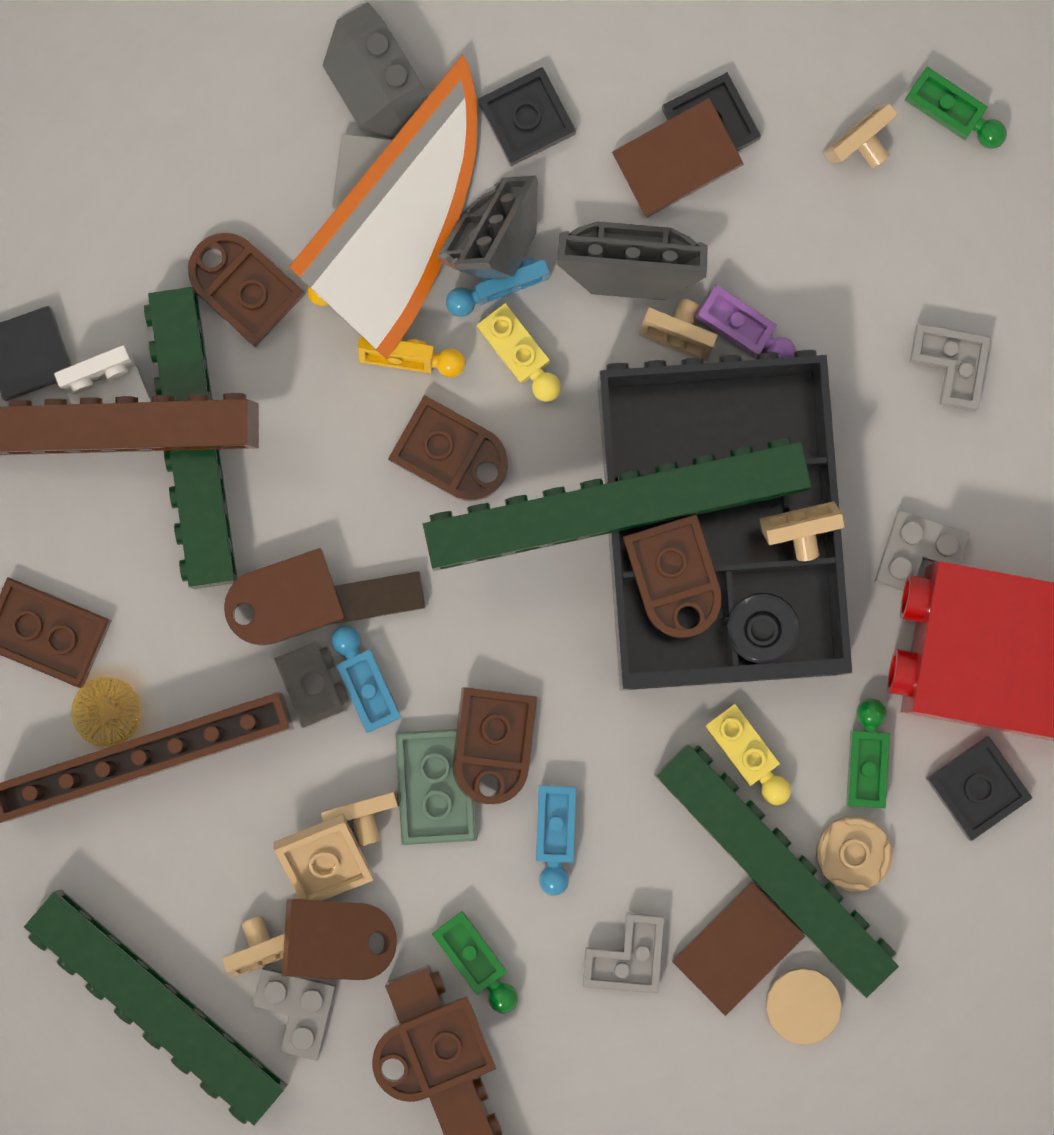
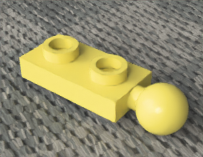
M506 303L476 325L478 331L520 385L531 378L533 381L532 392L537 399L543 402L553 401L559 396L561 392L559 378L552 373L542 370L550 364L549 358Z
M736 704L705 726L749 787L759 780L762 783V797L767 803L778 806L788 801L791 795L789 782L781 776H774L771 772L780 763Z

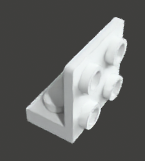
M124 345L54 373L59 387L67 392L71 404H80V398L85 397L102 398L103 403H115V397L120 396L138 397V402H151L132 352Z

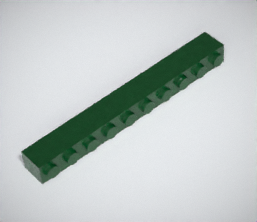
M790 438L779 439L767 443L768 449L753 452L752 446L731 450V457L716 460L715 454L694 458L692 459L693 465L678 468L677 462L656 466V473L641 476L640 470L617 475V482L603 484L602 478L580 483L581 489L566 492L565 487H556L542 491L543 497L528 500L527 495H519L505 499V506L490 508L489 503H482L467 507L468 514L454 517L452 511L432 514L429 516L430 522L422 523L433 571L448 569L805 492L811 488L802 443L791 444Z

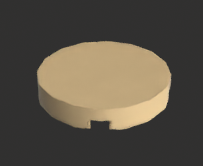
M844 817L832 822L821 833L816 846L817 863L822 875L832 885L846 891H865L875 886L887 875L892 862V846L886 834L875 822L862 817Z
M799 968L786 971L774 980L767 992L766 1013L768 1021L779 1036L791 1043L809 1045L821 1042L834 1031L840 1020L842 1004L838 990L828 977L814 969Z

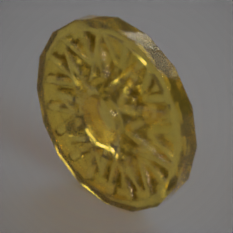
M101 677L89 681L79 689L72 702L71 717L75 729L84 740L96 746L111 747L125 742L135 733L141 722L142 706L138 694L129 684L118 678Z

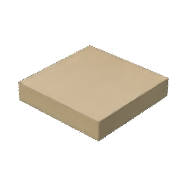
M344 814L273 842L274 851L299 899L324 901L373 881L372 871Z

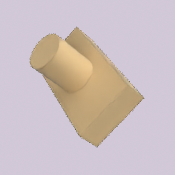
M890 103L877 106L829 146L823 154L831 164L843 162L858 149L871 168L877 167L890 154L875 134L897 117L898 114Z
M687 299L679 301L673 317L649 307L638 334L695 358H704L705 362H707L718 336L694 325L696 321L694 316L700 306Z
M834 501L760 518L762 533L768 544L773 545L793 540L796 558L799 561H810L819 557L816 534L845 528L842 512Z
M396 791L323 811L321 816L323 822L344 814L347 821L352 820L360 847L381 841L373 813L398 807L399 801Z
M263 917L249 919L242 923L249 948L222 958L226 973L236 978L282 960L285 934L270 939Z

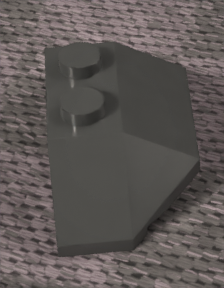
M368 2L336 21L324 58L323 68L359 128L394 139L428 95L389 28Z
M536 175L502 178L495 184V189L482 195L464 210L438 254L439 262L480 279H506L514 277L537 233L538 180Z
M597 221L578 227L571 232L565 231L559 234L557 265L589 293L594 295L667 300L706 278L708 245L701 242L696 243L689 236L670 227Z

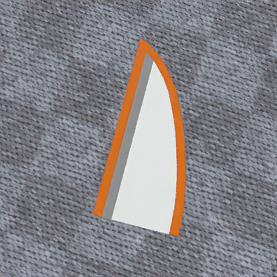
M463 54L289 266L297 276L386 359L397 347L428 296L442 265L439 262L438 254L456 222L459 221L471 181L477 145V97L470 68Z

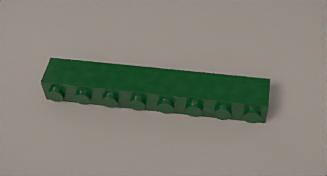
M193 287L148 293L149 304L144 305V315L147 327L153 326L154 341H149V351L152 363L158 362L159 377H154L156 395L174 396V401H187V395L206 394L210 395V400H212L198 294ZM220 450L164 451L167 472H173L175 485L169 487L170 502L173 509L178 508L180 523H174L177 545H183L185 559L179 560L182 581H188V586L192 589L233 584L238 578Z
M686 744L654 776L844 977L867 998L899 967L892 959L897 953L881 937L875 941L866 932L870 925L856 910L849 914L843 908L840 902L844 897L829 882L823 886L813 876L818 870L804 855L797 859L788 850V847L792 844L791 841L777 827L770 831L761 821L766 815L753 801L749 800L745 804L735 794L740 789L738 785L725 772L720 777L709 766L714 760L699 745L693 749L690 745Z
M54 891L25 924L24 928L30 932L28 938L34 945L43 951H46L48 948L58 956L59 959L56 962L64 971L73 976L76 973L88 982L85 987L93 996L100 1000L106 998L116 1007L114 1013L122 1021L129 1025L134 1022L144 1031L142 1034L143 1038L151 1046L158 1050L163 1047L173 1056L171 1062L185 1074H189L191 1071L202 1081L199 1084L200 1087L212 1098L217 1099L220 1096L230 1105L229 1112L241 1123L246 1124L249 1121L255 1126L287 1087L288 1084L64 891Z

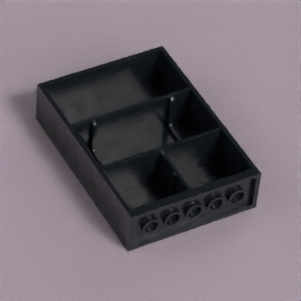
M801 350L794 352V357L779 358V353L768 352L757 354V360L742 361L741 355H727L719 357V362L704 363V358H687L681 360V365L666 366L665 360H653L644 362L643 368H629L628 363H612L606 365V370H600L597 383L605 484L617 482V475L630 471L640 470L641 476L656 473L655 467L663 464L677 462L678 468L693 465L692 459L700 456L715 454L716 460L731 457V450L752 446L753 452L768 449L767 443L785 438H790L791 444L802 443L811 488L805 492L697 515L720 587L721 608L713 624L704 632L692 637L677 638L669 636L658 630L649 620L623 541L625 536L680 519L609 534L620 691L837 676L852 673L841 529L816 534L819 557L810 561H799L796 558L793 540L769 545L762 533L760 518L833 501L839 508L827 355H817L816 350ZM770 593L780 596L792 606L798 617L799 635L796 645L786 657L775 663L757 664L748 661L734 650L729 641L727 624L731 611L740 600L751 594ZM689 606L681 608L677 615L678 623L686 629L694 628L699 622L697 610Z

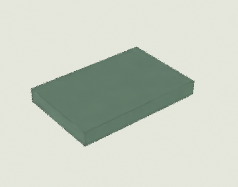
M457 729L395 733L401 845L477 840L475 803L462 793L453 776L452 764Z

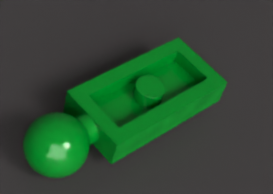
M929 67L925 68L905 98L906 102L963 140L967 139L972 130L977 133L979 143L988 149L998 148L1006 140L1007 130L1001 121L996 119L985 121L981 118L988 106Z
M869 698L863 700L856 710V716L860 724L863 725V731H850L846 806L886 809L890 733L878 732V726L886 719V708L881 701Z
M460 911L432 933V936L475 994L478 995L487 988L489 991L488 1001L494 1011L505 1014L511 1012L517 1006L518 993L516 989L510 984L501 983L499 980L501 976L507 973L506 968L463 911Z

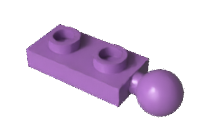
M717 284L711 288L694 316L695 319L754 358L763 349L766 350V353H779V358L794 357V352H796L795 345L790 339L786 337L773 338L771 336L777 324Z

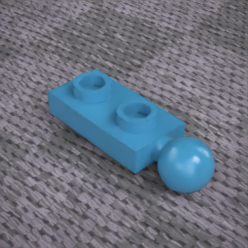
M535 258L523 260L514 277L506 279L481 278V283L475 285L473 290L463 287L451 290L446 298L447 309L454 316L464 317L473 311L475 304L480 303V305H484L549 280L550 272L545 259L537 262Z
M341 626L333 632L331 645L338 654L345 656L346 661L336 666L365 731L369 733L402 717L372 651L367 650L360 654L358 648L361 638L358 631L351 626Z
M539 785L536 861L547 862V867L539 876V885L546 894L552 896L562 894L569 884V877L562 868V862L574 863L576 787Z

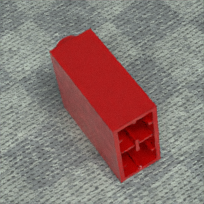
M942 561L926 566L924 577L909 575L902 594L900 618L916 622L911 651L895 649L887 681L888 693L903 696L900 712L1054 741V582Z

